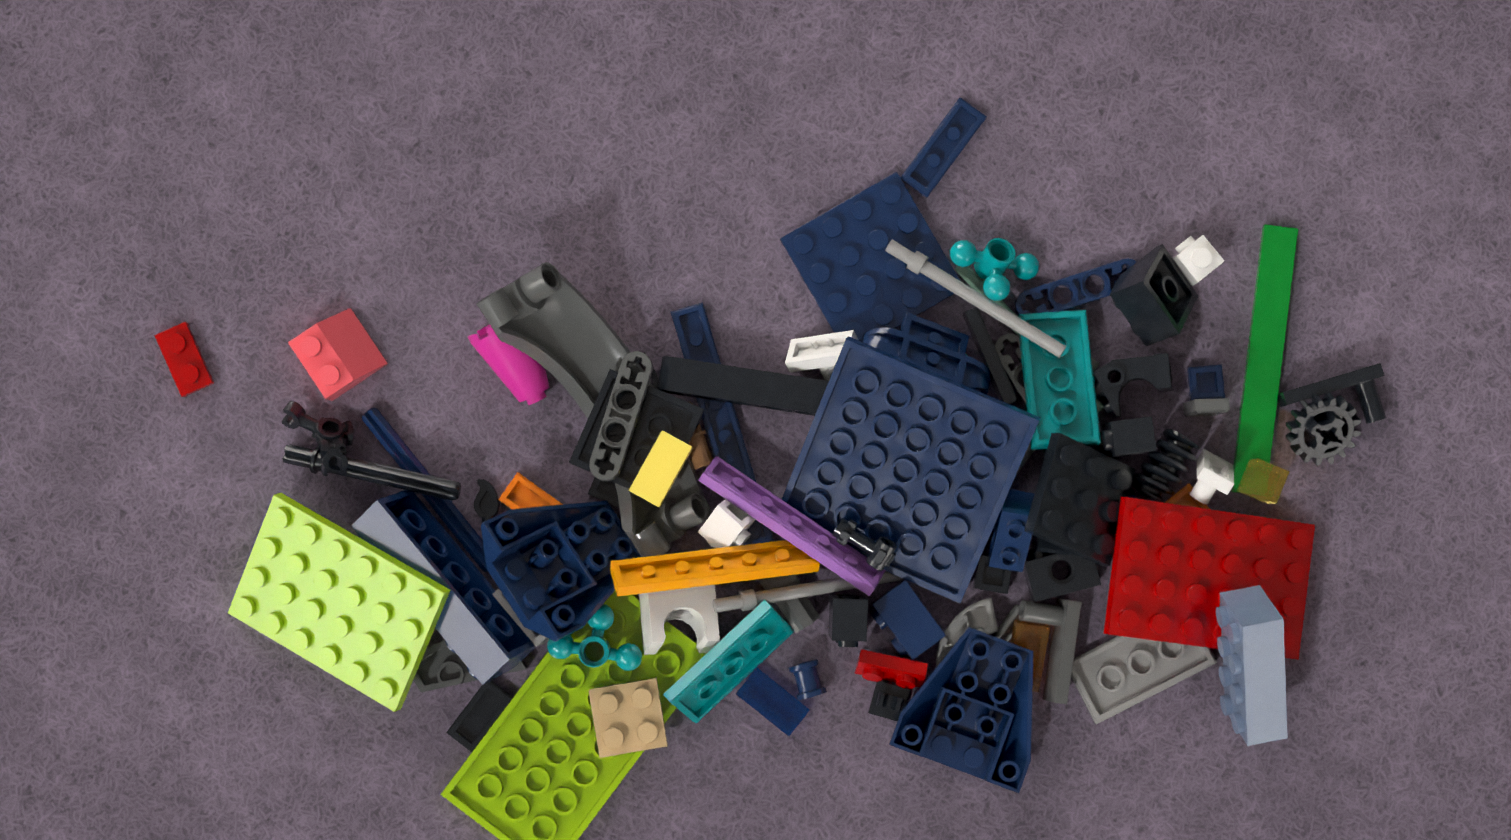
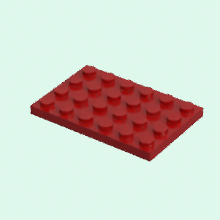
M1121 497L1103 634L1218 649L1217 638L1221 636V627L1218 625L1216 618V607L1220 606L1219 593L1260 585L1284 619L1285 658L1299 660L1315 525Z

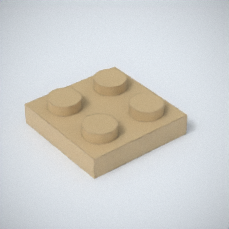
M657 678L589 689L600 758L668 746Z

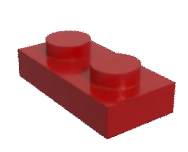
M187 322L180 323L154 335L181 397H186L214 384Z
M861 649L855 674L862 675L868 681L879 682L886 680L895 682L897 686L905 689L920 688L926 677L928 663Z

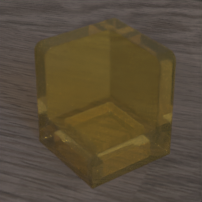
M1258 458L1251 459L1247 464L1237 491L1266 504H1275L1280 497L1290 471Z

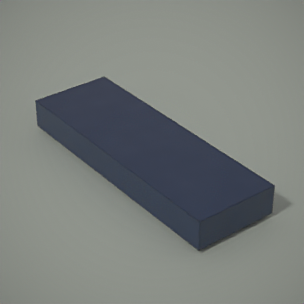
M959 97L902 174L901 180L925 198H928L987 116Z

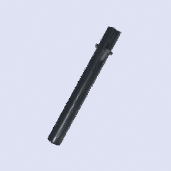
M291 444L286 445L283 463L310 468L311 473L314 474L321 471L322 459H320L319 447H316L314 450ZM346 457L348 459V469L345 477L452 501L457 500L460 496L461 483L457 481ZM336 465L329 466L328 473L341 475V469Z

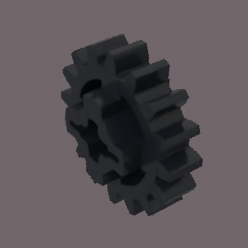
M1326 392L1324 399H1320L1317 394H1313L1312 402L1309 404L1305 400H1301L1302 409L1300 411H1291L1295 420L1286 422V427L1291 432L1286 434L1285 437L1291 444L1290 448L1293 452L1299 455L1306 463L1312 459L1317 466H1320L1323 458H1326L1330 464H1333L1335 455L1339 454L1342 458L1346 457L1344 449L1356 446L1351 440L1352 437L1361 435V432L1356 427L1361 423V419L1355 414L1357 410L1343 396L1339 395L1335 398L1330 392Z

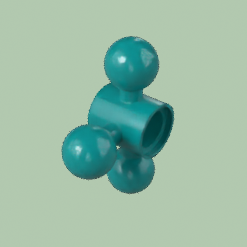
M1002 238L991 239L983 251H978L975 245L967 240L957 241L950 250V258L955 265L968 267L974 263L975 272L980 278L985 280L983 284L984 294L993 301L1005 299L1010 292V283L1003 276L1007 269H1012L1018 278L1029 280L1037 275L1040 267L1038 259L1033 254L1022 253L1015 258L1016 252L1010 242Z
M603 604L588 621L590 627L593 628L592 635L581 643L574 642L570 635L556 642L551 639L547 642L548 652L554 658L565 659L571 654H578L581 662L592 668L599 667L608 660L616 661V664L621 669L631 671L639 667L642 662V652L638 646L626 643L618 649L611 648L608 640L603 637L604 630L610 628L614 622L613 610L606 604ZM595 641L603 646L604 655L601 660L592 661L587 657L585 650L588 643Z

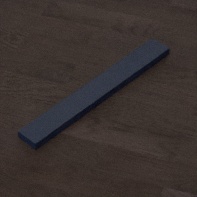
M703 302L671 311L684 359L721 364ZM696 398L698 406L705 410L702 420L713 457L718 456L756 482L733 403ZM755 520L747 530L751 536L743 545L773 542L771 529Z

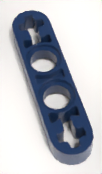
M1129 258L1121 259L1026 290L1016 299L1015 311L1018 315L1030 313L1029 310L1023 311L1021 307L1026 302L1025 297L1030 296L1032 301L1042 299L1044 296L1040 291L1047 290V301L1053 309L1046 310V304L1035 308V313L1065 311L1108 297L1112 290L1110 289V278L1105 270L1110 269V274L1113 276L1122 271V265H1126L1127 269H1129L1136 261ZM1095 275L1102 279L1104 287L1101 293L1092 294L1087 291L1085 281L1089 276ZM1065 286L1070 289L1072 297L1069 303L1062 305L1054 300L1053 291L1056 287Z

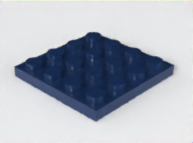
M897 172L780 238L781 243L832 331L837 333L854 330L858 340L863 342L864 334L869 330L878 327L895 329L901 325L907 312L917 316L955 294L924 274L920 273L917 275L907 269L906 263L886 252L885 250L892 239L914 253L919 251L929 257L928 261L960 281Z

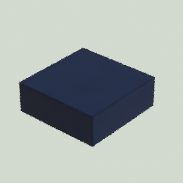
M1222 364L1187 368L1190 401L1194 399L1225 398Z

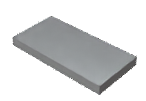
M1116 636L1073 659L1071 678L1094 723L1097 725L1212 666L1217 661L1210 648Z

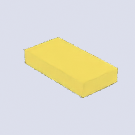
M662 430L628 491L660 508L693 447Z

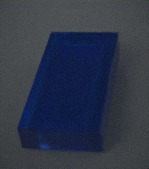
M756 667L736 693L737 696L788 736L792 734L810 711L808 707L758 667Z

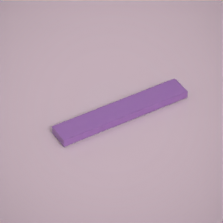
M715 456L698 480L868 596L874 591L886 571L885 569L879 571L871 567L866 562V556L848 544L842 546L836 542L838 539L832 536V533L718 456Z

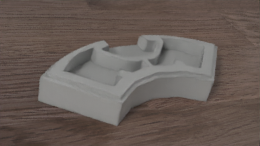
M992 598L984 599L968 606L953 619L944 632L946 636L940 640L937 650L936 667L968 627L989 635L998 632Z

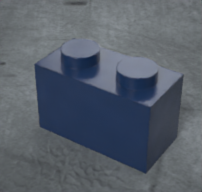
M906 580L901 581L871 603L875 609L870 613L882 630L887 626L891 630L895 638L890 642L902 658L908 654L913 660L946 636Z

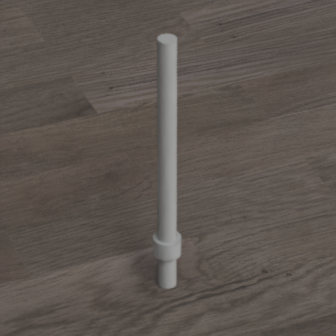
M893 239L888 244L885 251L906 263L907 269L917 275L920 273L924 274L1060 358L1067 347L928 261L929 257L919 251L914 253Z
M885 571L878 584L905 579ZM838 577L757 592L754 589L739 591L738 595L713 599V608L715 613L740 608L743 612L754 610L764 599L768 603H775L854 589L856 587L843 578Z

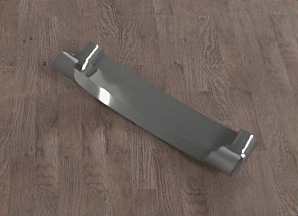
M548 262L542 263L476 303L499 340L524 352L548 370L574 398L587 419L609 370L612 369L618 372L623 358L630 353L620 337L594 306L559 273L554 265ZM638 362L629 363L628 368L633 371L632 378L636 380L638 372L644 371ZM689 456L674 481L664 504L660 508L628 491L629 489L615 483L622 528L641 557L663 555L671 548L670 542L681 538L687 530L706 522L711 515L710 506L705 499Z

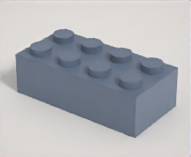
M1260 585L1220 592V606L1216 607V618L1218 625L1221 627V636L1217 638V646L1221 657H1223V666H1219V678L1224 687V695L1220 696L1222 712L1225 716L1228 715L1230 717L1234 732L1236 734L1240 733L1247 746L1287 739L1284 619Z

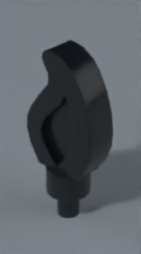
M478 479L477 484L480 486V490L474 500V509L478 516L482 518L483 523L495 517L499 511L500 501L493 485L487 480Z

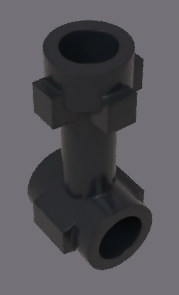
M842 518L832 535L838 539L836 542L844 546L849 541L867 552L869 555L866 558V562L876 570L883 571L886 566L889 567L896 556L897 545L890 539L882 536L875 542L855 530L858 523L852 519L847 521Z

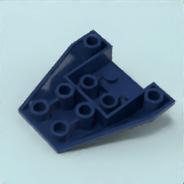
M607 500L511 509L481 524L488 572L522 625L555 642L583 628L615 591L610 572L611 561L641 557Z
M968 627L901 711L889 745L1019 793L1031 761L1033 651Z

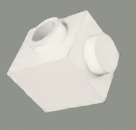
M1204 235L1196 240L1192 236L1188 237L1175 248L1179 254L1173 258L1191 286L1201 281L1224 262L1223 258Z
M725 499L717 505L698 533L713 548L740 546L751 536L747 530L756 519Z

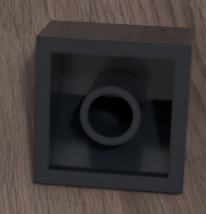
M1163 244L1156 246L1122 273L1110 292L1114 305L1121 310L1130 323L1133 332L1140 337L1145 346L1179 335L1198 298L1197 293Z

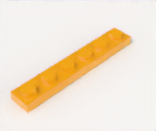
M787 540L615 560L611 561L610 572L618 597L819 572L820 563Z

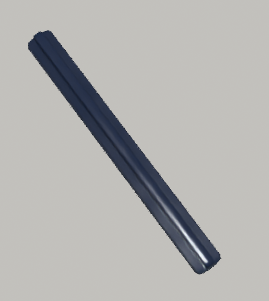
M373 407L363 414V422L401 469L430 475L377 408ZM422 494L482 571L488 572L483 540L452 501Z

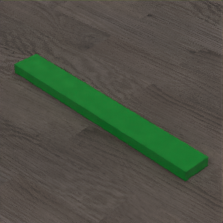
M1266 224L1262 227L1233 465L1234 485L1230 492L1266 496L1298 235L1297 228Z

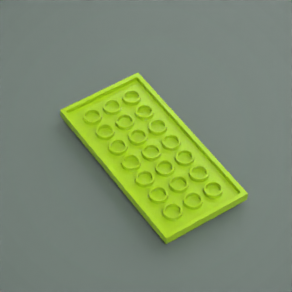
M614 591L603 603L608 605L614 613V622L610 628L604 630L603 637L608 640L611 648L618 649L626 643L638 646L642 652V662L639 667L626 671L621 669L616 664V661L608 660L603 665L592 668L584 665L579 659L578 654H571L565 659H556L547 652L440 794L498 839L578 840L645 751L599 757L589 689L657 678L665 724L676 707L663 694L707 654L699 653L695 641L666 621L664 623L666 635L664 643L656 654L644 655L640 600L634 595L617 597L616 591ZM587 622L583 628L573 632L570 636L574 642L581 643L592 635L593 628ZM593 641L588 643L585 652L590 660L599 661L604 655V648L600 643Z

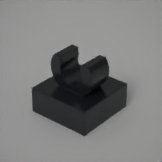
M883 681L876 682L868 713L898 721L901 711L906 706L910 689L901 688Z

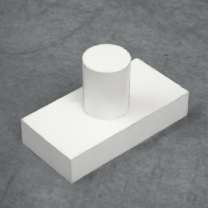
M854 330L791 339L785 361L789 372L819 368L824 380L829 381L846 338L849 336L858 340Z
M1203 449L1197 459L1198 481L1190 495L1203 504L1209 503L1216 489L1228 495L1234 485L1233 464Z

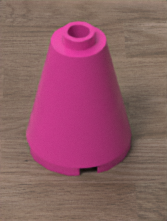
M490 325L478 330V335L471 334L468 336L471 345L519 402L526 400L528 405H532L547 397L544 391L550 388L546 370L541 364L524 352L500 341Z

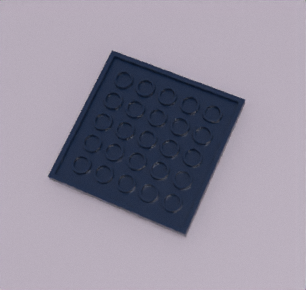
M848 336L781 500L832 534L842 518L847 521L852 519L858 523L855 530L875 542L881 536L890 539L897 545V549L895 551L896 556L890 566L884 568L886 572L961 604L1041 417ZM847 541L846 544L868 557L869 554Z

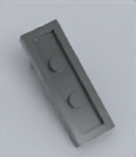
M1057 599L1056 605L1024 600L1020 603L1018 610L1020 621L1053 625L1043 700L1067 704L1081 602Z

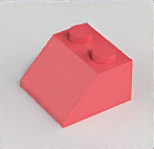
M351 308L316 323L288 342L324 398L330 401L335 400L388 364Z

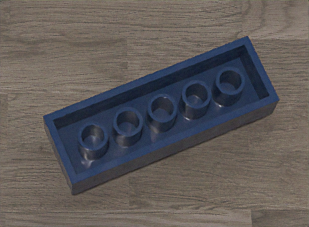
M403 490L376 500L352 524L351 527L358 534L359 538L451 590L435 628L445 639L447 647L456 653L466 664L470 675L479 680L482 685L513 669L536 648L534 643L492 595L496 590L414 492Z

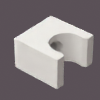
M715 585L639 594L644 655H653L658 652L666 637L664 623L674 619L689 624L697 637L696 648L698 652L708 653L720 641L718 614L715 613L713 608V599H716Z

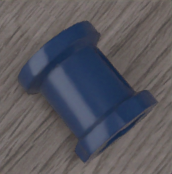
M818 659L788 667L789 672L794 674L799 691L796 695L797 700L815 697L827 692L826 687L821 685L816 668L819 664Z

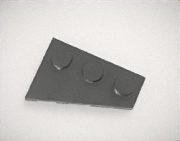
M445 639L425 651L414 677V682L421 693L477 680L470 675L466 664L461 658L447 647ZM522 660L513 669L504 674L528 668Z

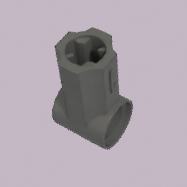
M796 575L758 579L764 590L801 584ZM807 597L774 603H777L789 625L796 633L820 618Z

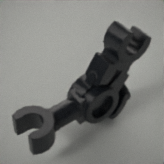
M289 401L283 409V412L287 415L283 418L282 424L291 429L300 426L312 432V437L316 439L320 448V459H322L321 473L323 476H328L329 466L331 465L338 466L341 469V476H345L348 469V459L344 456L347 455L346 446H352L354 429L351 421L341 423L338 419L323 417L317 420L307 415L299 403ZM344 438L347 439L346 446L343 442Z

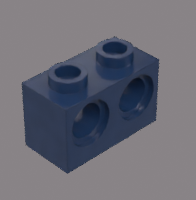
M1009 490L992 530L989 543V567L1023 572L1032 534L1024 530L1035 493Z

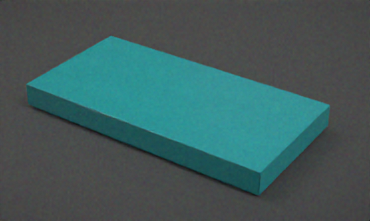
M1086 310L1019 314L1018 317L1067 346L1060 358L1019 334L1027 412L1041 417L1030 441L1031 450L1047 449L1051 433H1061L1086 446L1099 445L1101 439Z
M764 599L663 695L695 724L698 723L792 635L794 629Z

